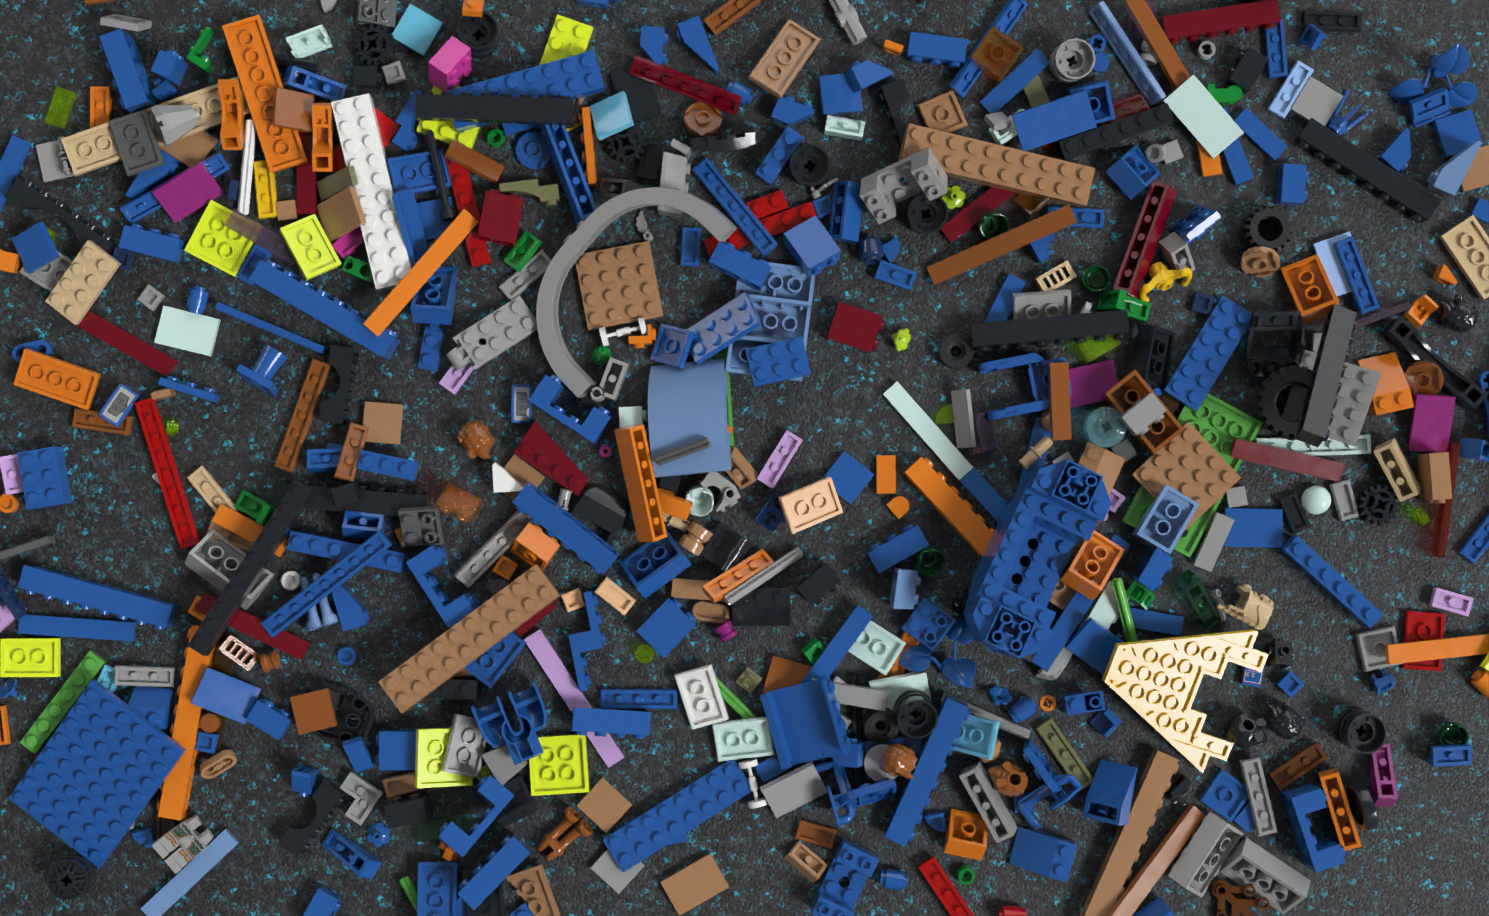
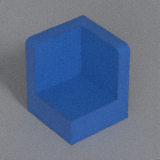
M1106 707V710L1100 711L1090 721V724L1105 738L1122 723L1108 707Z

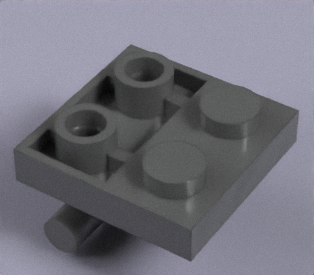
M357 0L356 22L362 26H365L367 23L394 28L397 0Z
M434 501L428 502V507L399 509L398 513L405 546L443 544L444 539L438 506H435Z

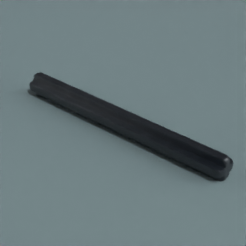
M859 674L852 675V685L862 686V676ZM852 706V736L857 738L858 742H863V707ZM864 760L863 766L853 767L854 789H858L864 784Z

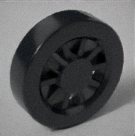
M1362 782L1349 784L1347 786V798L1357 825L1364 832L1376 829L1378 826L1377 812L1367 787Z

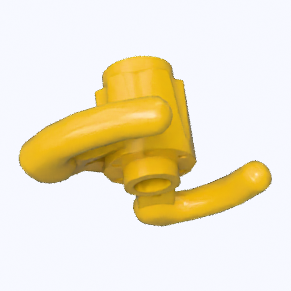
M1162 262L1153 264L1149 268L1151 281L1140 289V300L1149 302V297L1146 295L1155 287L1157 290L1166 291L1172 287L1174 279L1184 277L1181 285L1187 286L1192 279L1191 269L1186 267L1181 270H1168L1167 266Z

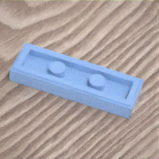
M1297 60L1267 108V111L1282 120L1285 119L1314 70Z

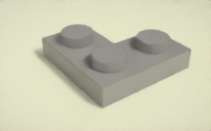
M351 771L340 789L355 798L345 815L361 826L384 792Z

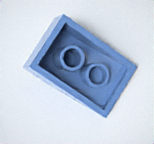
M1482 142L1470 143L1434 172H1431L1426 181L1429 183L1427 188L1447 197L1455 196Z
M1165 484L1142 516L1132 534L1149 545L1158 547L1165 553L1171 554L1200 504Z
M894 567L889 603L893 609H914V605L918 604L919 594H916V586H920L921 575H918L917 570Z

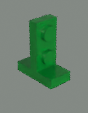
M1122 289L1100 293L1097 311L1127 310L1128 318L1147 322L1151 303L1126 295L1127 291Z
M246 490L241 492L234 506L255 518V522L263 526L267 524L276 510L275 506Z

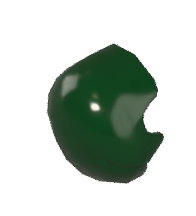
M993 210L984 213L977 223L980 235L986 239H991L1007 232L1009 226L1007 217Z
M1099 265L1088 267L1082 273L1083 287L1092 294L1104 292L1111 284V275L1108 269Z
M934 546L920 550L916 556L915 563L917 569L924 577H934L935 572L943 568L944 555L941 550Z
M1449 722L1439 729L1438 739L1440 745H1460L1468 742L1469 734L1465 726L1458 722Z

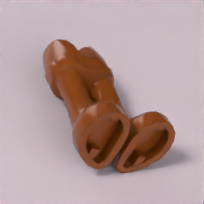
M570 806L564 810V819L549 834L543 836L542 841L536 848L538 852L544 850L548 845L553 849L545 857L548 862L557 856H561L564 850L579 836L589 837L593 833L590 825L584 819H581L563 839L557 840L565 830L581 818L580 814Z

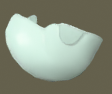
M697 485L691 487L686 492L685 499L693 502L690 510L692 515L701 517L708 515L712 511L714 497L710 489Z
M1314 485L1303 492L1301 504L1306 512L1318 515L1328 510L1331 504V496L1326 488Z

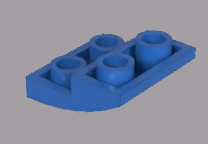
M846 74L818 77L822 115H840L842 113L863 111L861 91L854 93Z

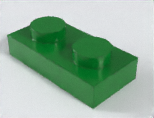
M526 230L503 261L520 273L543 242Z

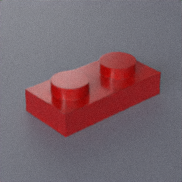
M782 189L746 203L758 220L789 208Z

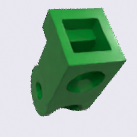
M1215 84L1204 86L1220 105H1232L1242 98V89L1237 85L1222 89H1215Z
M347 256L341 270L374 284L370 264Z
M1135 580L1126 592L1128 598L1145 610H1148L1150 603L1156 598L1151 590Z

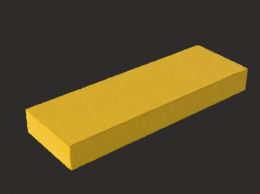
M266 160L253 161L258 218H277L276 202L278 201L275 173H270Z

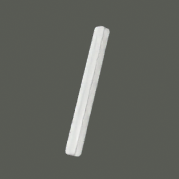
M247 119L245 123L237 213L241 215L249 214L256 128L251 119Z

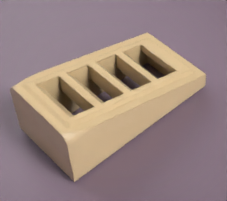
M1067 260L1037 277L1034 281L1040 291H1053L1077 276ZM1064 266L1070 275L1068 278L1062 270ZM1057 270L1061 274L1063 281H1060L1059 277L1057 276ZM1049 275H1053L1057 282L1056 285H1054ZM1044 278L1047 279L1051 288L1048 289L1045 282L1043 281Z

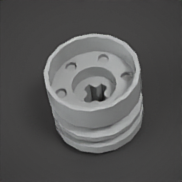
M1078 38L1069 39L1052 52L1049 60L1050 71L1060 82H1077L1088 75L1094 68L1095 52L1085 40ZM1072 59L1071 63L1073 65L1068 66L1069 62L1067 60Z

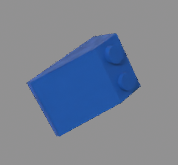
M440 266L413 296L410 307L413 323L451 325L454 312L457 267Z
M1018 826L1008 863L1049 878L1068 882L1077 844L1073 840Z

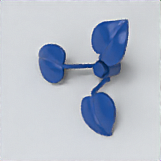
M1460 42L1441 55H1435L1430 59L1431 68L1427 69L1428 73L1423 84L1420 79L1412 78L1397 84L1388 92V95L1396 101L1409 104L1408 101L1424 95L1423 89L1426 88L1430 75L1433 74L1437 78L1445 77L1450 88L1448 90L1450 106H1467L1476 100L1478 94L1477 87L1472 82H1458L1453 87L1448 77L1450 72L1453 74L1463 73L1470 65L1468 52Z
M966 619L956 620L946 634L949 639L954 640L953 658H946L940 664L934 656H930L931 650L924 645H915L908 648L899 658L898 664L913 672L924 671L930 666V660H932L939 670H943V675L948 681L962 687L972 688L976 673L975 663L967 658L956 659L957 642L968 644L973 640Z

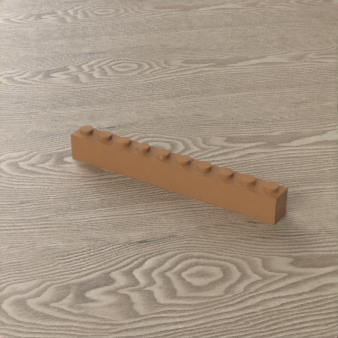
M1155 748L1153 749L1132 797L1128 825L1119 826L1079 916H1107L1115 905L1117 898L1122 896L1125 880H1128L1132 874L1131 867L1133 862H1137L1140 856L1139 849L1141 844H1145L1148 837L1146 833L1149 827L1153 826L1156 819L1154 815L1163 804L1164 799L1162 797L1170 789V779L1178 771L1179 760Z

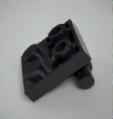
M720 523L700 555L726 572L742 561L753 543L723 523Z
M522 775L503 785L514 795L496 817L499 824L502 823L503 827L539 810Z

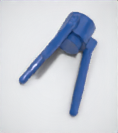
M1346 89L1343 98L1328 121L1329 125L1327 128L1338 135H1344L1350 128L1369 115L1366 112L1347 125L1348 119L1360 108L1361 104L1358 103L1344 118L1342 116L1336 118L1347 98L1349 89Z

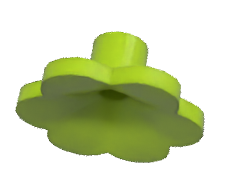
M953 186L952 188L947 187V193L943 195L942 199L946 202L948 209H954L955 207H962L966 196L960 190V187Z
M907 328L900 329L897 334L892 335L896 350H905L911 339L909 329Z

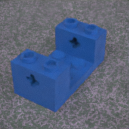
M553 374L550 377L545 375L528 401L592 443L597 444L613 419L610 417L611 412L602 406L599 409L594 407L583 424V421L573 415L568 417L565 415L566 410L555 404L565 388L561 385L563 382Z
M432 545L407 561L406 564L449 628L477 609L479 601L474 594L466 593L450 604L448 603L450 600L445 591H440L437 586L439 585L438 580L434 575L429 574L448 561L446 558L448 554L443 546Z
M491 775L488 779L484 776L477 784L476 788L478 790L476 794L492 806L493 809L489 807L481 816L484 820L480 825L476 822L468 833L471 835H467L452 821L449 825L445 822L437 832L440 834L437 839L460 858L468 852L514 796Z
M1308 783L1281 792L1305 866L1317 873L1344 864L1346 853L1343 846L1330 838L1317 841L1309 828L1311 827L1310 819L1307 815L1305 816V814L1327 807L1325 791Z
M842 838L811 905V914L815 916H854V906L868 876L872 877L879 861L878 854ZM841 877L849 878L850 882L847 886L839 884Z

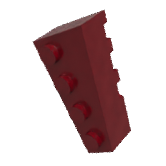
M534 421L514 453L577 496H580L590 479L537 421Z

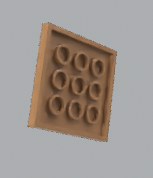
M649 241L583 253L575 262L588 331L601 327L606 328L638 322V318L644 317V320L664 317Z
M1189 422L1182 426L1185 430L1158 452L1152 454L1131 474L1154 500L1165 484L1200 504L1184 531L1241 479L1233 468Z

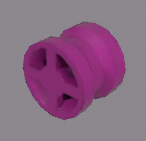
M731 620L714 629L720 635L721 643L738 634L737 630L733 629Z

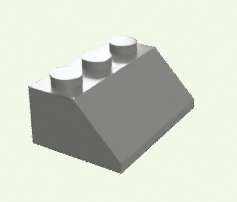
M663 152L660 188L675 189L688 193L689 182H686V174L690 175L691 163H688L687 157ZM658 206L659 215L682 217L683 211L679 209Z

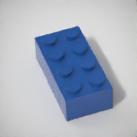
M123 29L99 36L101 43H99L100 49L103 54H106L108 59L106 61L107 68L114 76V79H112L113 85L116 90H119L121 95L119 97L121 106L129 112L135 113L157 105L133 37Z
M515 834L511 837L507 835L500 842L502 847L498 851L493 849L486 858L488 861L484 865L480 863L473 870V876L470 879L466 877L459 884L457 894L473 910L530 854V849Z

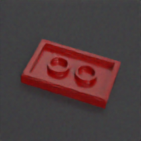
M1405 611L1403 643L1444 638L1445 614ZM1442 659L1403 663L1401 668L1441 671Z

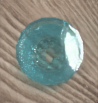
M1101 407L1088 412L1081 422V433L1087 443L1089 442L1102 448L1117 445L1126 434V427L1119 420L1122 414L1112 407ZM1106 424L1109 430L1104 432V428H1101V425Z

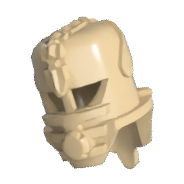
M1243 584L1236 588L1240 597L1235 606H1223L1220 604L1217 606L1218 609L1227 613V615H1231L1234 619L1241 620L1257 630L1265 628L1274 609L1272 600L1264 594L1258 596L1257 592L1252 590V587L1248 584Z

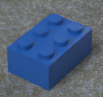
M53 446L17 453L26 510L72 503L63 447Z

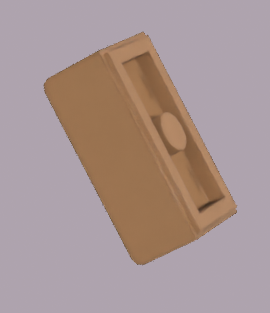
M736 447L730 450L731 470L725 472L740 489H743L756 481L758 473Z
M799 840L784 857L812 882L818 880L828 866L827 863Z

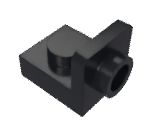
M1182 774L1167 791L1170 794L1168 798L1176 806L1180 804L1184 807L1186 803L1179 795L1185 794L1190 789L1189 785L1192 782Z

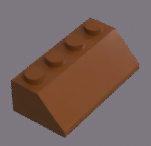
M1135 369L1116 382L1102 396L1120 417L1146 394L1152 392L1167 410L1163 413L1165 417L1156 424L1152 422L1148 426L1149 430L1142 436L1139 434L1135 436L1149 454H1155L1185 429Z

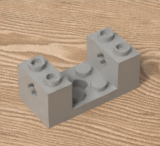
M927 147L862 178L860 197L877 222L881 224L896 217L897 203L923 191L930 201L946 194L948 176L931 149ZM907 177L909 181L901 182L899 178Z

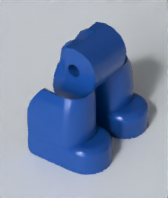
M535 680L532 681L533 686L524 691L514 694L511 691L508 692L521 724V731L517 733L510 726L499 696L496 697V702L485 707L476 709L474 706H471L478 727L487 743L493 748L506 744L514 765L544 753L536 731L547 726L548 717Z

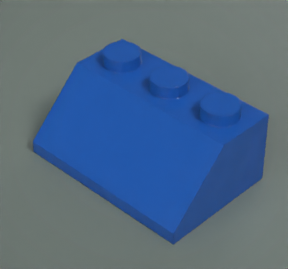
M667 529L666 538L655 542H647L619 562L636 589L645 599L692 565Z

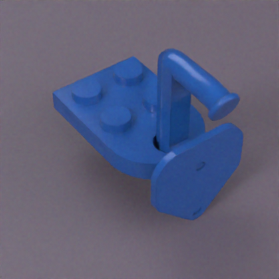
M1030 737L1024 741V752L1022 755L1028 763L1031 762L1033 764L1036 776L1039 779L1042 778L1045 783L1019 799L1017 807L1030 826L1034 828L1033 830L1036 831L1041 825V821H1038L1028 808L1052 794L1054 798L1049 801L1048 807L1052 811L1069 801L1083 786L1074 775H1056ZM1067 782H1070L1072 787L1063 790L1062 785H1064Z
M833 759L814 765L818 773L834 769L841 794L833 796L830 785H827V792L837 826L850 822L854 818L856 807L896 797V783L894 779L884 778L876 784L866 783L858 789L851 790L845 767L838 766ZM841 807L845 809L847 814L838 816L836 808Z

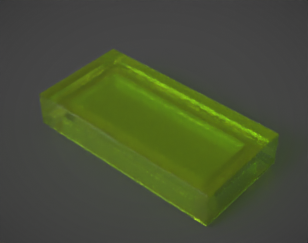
M57 86L45 123L65 129L77 93Z

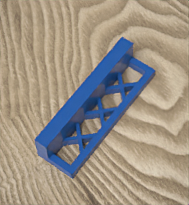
M413 187L395 191L392 194L411 268L429 249Z

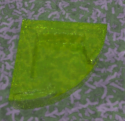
M952 404L946 405L938 411L934 421L935 424L954 423Z

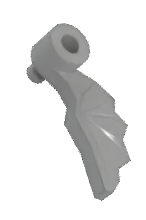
M838 178L832 179L816 191L813 187L810 188L813 199H818L821 196L820 192L834 184L835 181H838Z
M641 211L636 218V226L638 231L643 233L644 239L651 241L653 235L647 230L648 225L645 221L644 212Z
M1219 589L1212 590L1208 594L1209 598L1212 597L1215 600L1216 607L1218 604L1225 606L1224 601L1219 598L1221 597ZM1218 609L1221 620L1225 621L1227 613Z

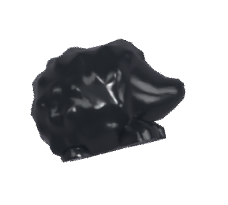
M1455 295L1454 299L1450 298L1449 300L1439 301L1441 308L1440 321L1443 326L1460 334L1468 333L1475 327L1478 321L1479 310L1477 307L1465 302L1462 296Z
M1279 701L1278 704L1269 702L1267 704L1268 717L1266 718V725L1273 730L1277 737L1291 740L1299 735L1305 719L1285 701Z
M1245 714L1232 717L1226 727L1227 738L1236 746L1249 750L1252 746L1268 740V736L1261 728L1266 726V722L1263 718L1256 720L1254 717Z

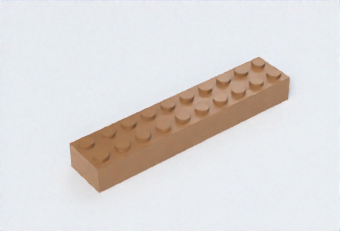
M910 123L906 126L898 161L929 147L948 177L1065 205L1069 204L1077 208H1083L1088 204L1095 172L1093 167Z
M536 564L381 679L379 684L401 713H405L561 595L540 566Z

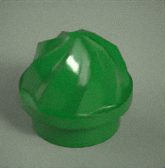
M599 346L594 349L592 357L595 363L605 365L610 357H612V354L607 347Z

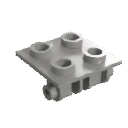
M64 136L58 137L56 141L36 145L44 183L75 176L61 141L62 138H65Z

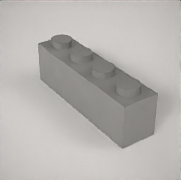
M978 761L963 768L959 777L996 843L1014 836L1018 827L1000 795L994 790V785L982 763Z

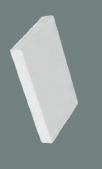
M712 664L674 675L692 730L729 719Z

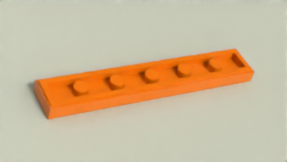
M1489 634L1386 644V664L1488 654Z

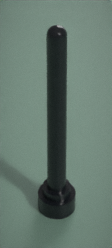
M427 130L426 136L442 204L440 212L441 221L453 220L456 218V214L449 204L434 132Z

